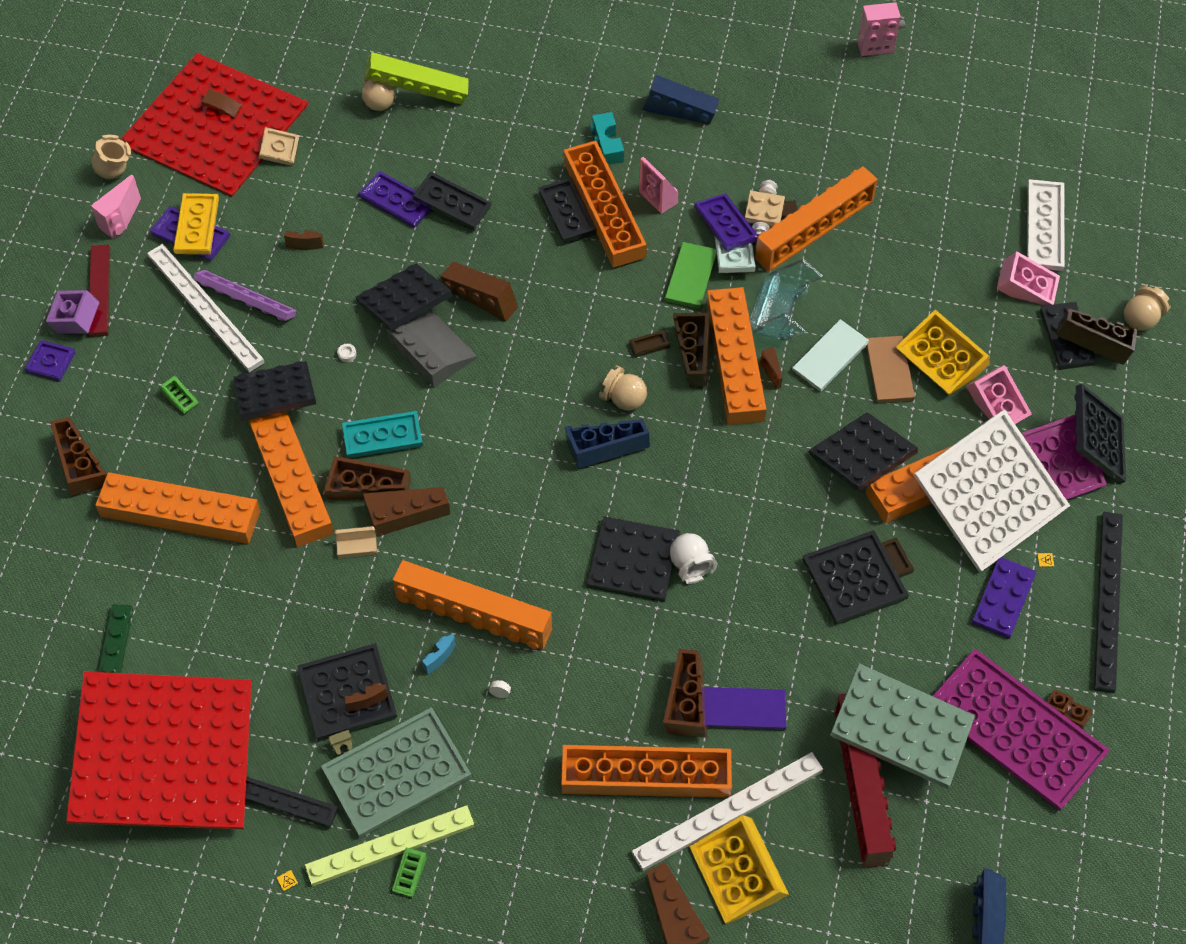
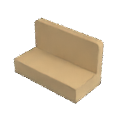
M373 526L335 530L338 559L377 555V541Z

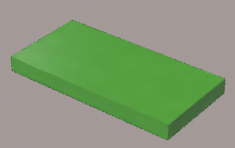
M683 242L665 297L666 302L697 309L701 308L717 256L716 249Z

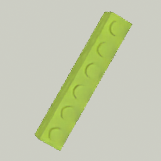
M371 52L366 61L365 79L461 105L468 96V78Z

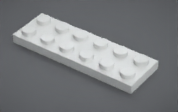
M1029 179L1027 257L1049 270L1063 271L1064 183Z

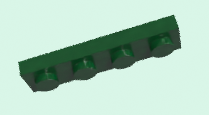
M112 604L99 672H122L133 613L132 605Z

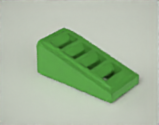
M173 376L160 386V392L183 414L199 404L176 376ZM176 387V389H175L174 391H172V392L169 391V390H171L172 388ZM180 391L181 394L175 397L174 395ZM183 396L186 397V398H185L184 400H182L181 402L178 401V400L181 399ZM190 400L192 403L184 408L183 404Z
M406 847L392 892L413 898L427 860L426 853ZM409 858L418 860L419 862L409 860ZM406 866L414 867L417 869L416 871H413L410 869H406ZM405 874L408 876H412L414 878L413 880H411L408 878H404L403 875ZM400 883H405L411 885V888L409 889L399 885Z

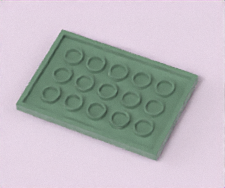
M859 663L830 736L948 789L975 715Z
M432 707L321 766L359 838L472 777L471 772Z

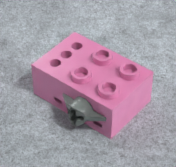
M897 3L863 6L857 39L861 56L894 53L898 30L906 27L904 17L900 15Z

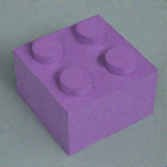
M87 290L57 291L46 323L58 334L88 333L99 301Z

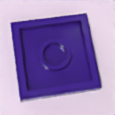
M40 340L25 371L29 374L60 382L76 353L75 349Z

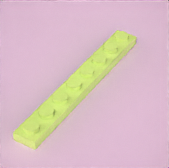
M464 806L305 864L313 887L403 854L406 847L416 849L471 829L475 825L468 806Z

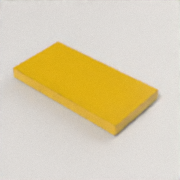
M183 193L174 244L175 254H211L219 202L218 194Z

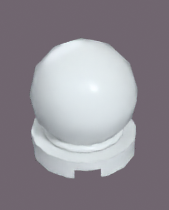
M685 533L678 536L671 544V561L680 569L679 576L687 584L704 580L702 576L709 571L712 574L716 570L718 563L714 556L709 554L708 546L700 536L693 533Z

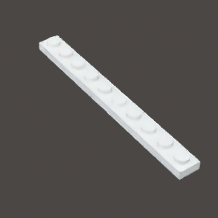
M163 244L148 252L152 262L248 372L264 364V359Z
M811 752L632 850V855L641 870L644 871L708 836L741 815L750 813L823 772V768Z

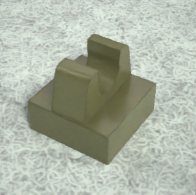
M349 730L329 737L331 747L338 756H341L340 748L346 746L349 751L353 749Z

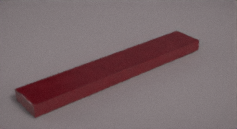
M109 244L91 246L90 293L99 301V305L89 329L90 337L107 336L109 333Z

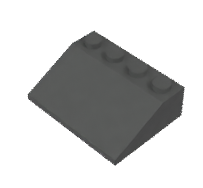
M432 310L420 314L392 331L387 328L389 342L433 388L477 358V355Z

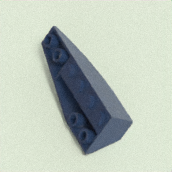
M984 868L981 875L977 876V882L973 883V895H976V903H973L972 915L976 917V924H973L972 937L976 938L975 944H1003L1006 926V878L988 868Z

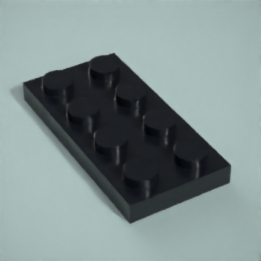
M431 171L413 195L414 201L473 231L480 224L492 202Z
M571 178L538 187V192L563 244L597 233V229Z
M1069 302L1041 306L1040 313L1058 369L1094 366L1096 359L1093 351L1056 335L1058 323L1068 309L1079 311L1077 303Z

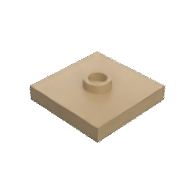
M265 127L259 158L293 166L299 135Z

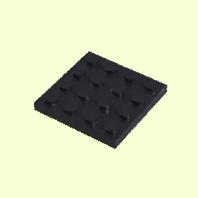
M416 263L392 275L389 279L379 282L371 289L363 291L360 295L356 296L358 304L392 331L451 298L453 295L449 288Z
M297 361L290 365H279L275 368L260 369L253 373H242L233 377L241 421L317 404L307 361Z
M1076 385L1074 398L1076 401L1075 431L1077 434V452L1118 484L1126 482L1123 416L1085 385Z
M866 412L811 448L809 452L810 456L860 492L916 455L918 447Z
M604 516L587 587L665 602L673 568L670 548L673 541L680 536V530Z
M874 530L803 555L802 560L835 625L908 599L909 595Z
M376 643L297 666L317 741L327 739L346 730L350 732L398 718ZM375 683L386 684L388 697L383 701L365 709L347 712L345 696H350L353 693L366 694L365 686H371Z

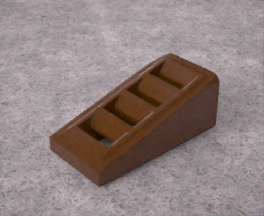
M774 347L762 351L760 363L774 386L780 389L783 377Z

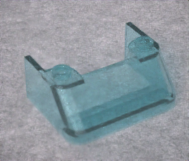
M804 259L768 274L763 281L750 319L751 330L756 334L779 340H788L804 333L805 329L790 317L795 299L805 296L808 292L809 284L822 279L823 275Z

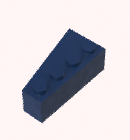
M656 75L642 110L710 124L715 115L719 98Z
M643 419L618 421L617 424L600 423V426L590 427L589 424H585L579 428L565 426L566 442L577 468L650 447L649 432Z

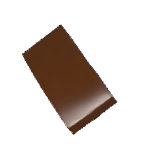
M211 89L207 91L202 100L203 106L218 110L220 115H230L234 119L242 107L240 103Z
M305 230L303 235L298 232L286 231L284 234L286 247L304 250L324 247L323 235L316 231Z
M375 683L371 686H365L366 694L353 693L350 696H345L347 712L365 709L383 701L388 697L386 684Z
M1056 689L1053 690L1047 700L1048 704L1081 729H1084L1092 715V709L1074 702L1072 696Z

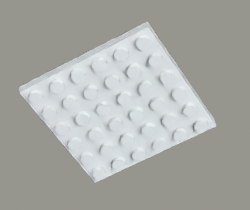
M1005 409L913 474L979 572L983 571L1070 506Z

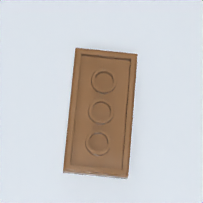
M903 336L867 338L869 343L866 345L877 403L914 401L915 395L907 358L896 349V346L903 340Z

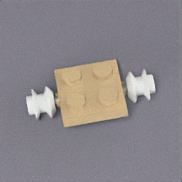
M772 180L761 182L759 192L750 190L745 220L748 223H754L752 229L757 236L769 230V226H773L781 221L785 196L776 195L778 186Z

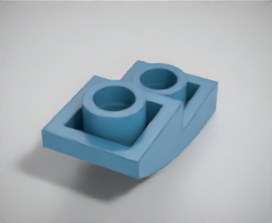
M453 633L440 638L435 644L436 652L429 653L422 660L423 668L428 675L441 666L454 650L456 643Z

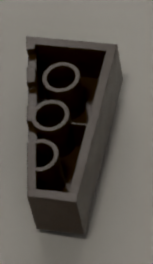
M1068 309L1058 323L1056 335L1124 365L1135 351L1138 327H1124V323L1121 322L1113 324L1107 322L1106 318L1100 317L1095 319L1092 318L1091 314Z
M672 313L689 386H708L711 330L709 313Z

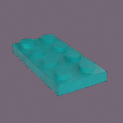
M417 411L342 423L348 459L423 446Z

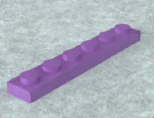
M203 270L195 273L194 280L200 282V285L214 288L218 293L230 295L232 299L241 300L250 307H257L263 313L273 314L279 320L287 321L296 315L297 310L209 271Z

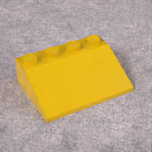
M934 310L896 346L897 350L948 395L976 378L990 365L989 355L937 310Z
M741 815L689 846L725 924L768 907L789 895L750 817Z

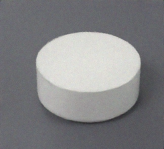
M343 344L338 348V358L342 362H351L356 358V349L353 345Z
M497 680L491 683L489 692L495 697L506 698L509 696L511 687L506 682Z

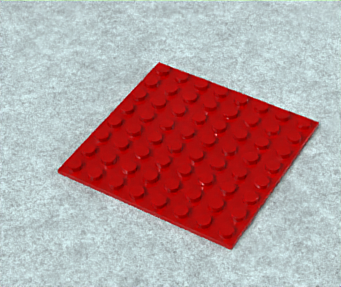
M196 53L120 140L124 143L127 142L131 151L233 197L263 160L259 158L265 127L286 132L309 105V102ZM209 89L224 94L242 105L235 119L227 114L220 115L218 110L202 105V100Z
M84 671L67 823L243 830L252 680Z

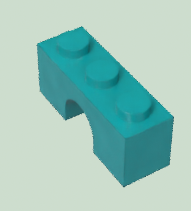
M613 113L592 115L590 131L594 133V141H597L607 164L624 162V148L621 139L609 138L616 136V123Z

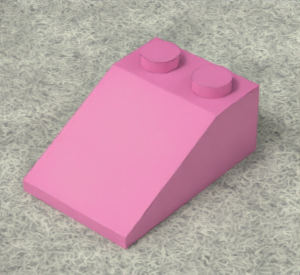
M642 157L640 160L639 193L662 214L678 204V191L656 168Z
M132 174L91 205L99 229L112 239L120 235L127 228L141 200L135 178Z
M1016 251L1003 260L997 289L1013 298L1042 305H1053L1060 276Z
M1005 365L990 371L966 385L974 402L989 419L1004 409L1014 424L1032 415Z

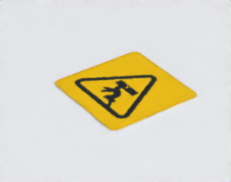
M1038 553L1040 567L1054 566L1052 553Z
M291 870L277 877L283 891L298 884Z

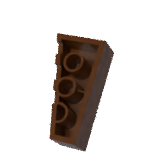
M452 262L441 275L443 285L449 288L451 292L505 322L518 308L510 282L456 262Z
M70 417L50 421L70 496L102 488L107 474L99 465L96 457L91 453L89 446L82 439L81 434Z
M334 456L324 491L328 500L364 498L363 494L409 490L412 478L410 471L406 469Z
M444 487L363 494L376 537L451 514Z
M679 649L663 721L668 734L708 738L703 661L699 651Z
M666 862L647 871L646 882L664 944H708L709 934Z

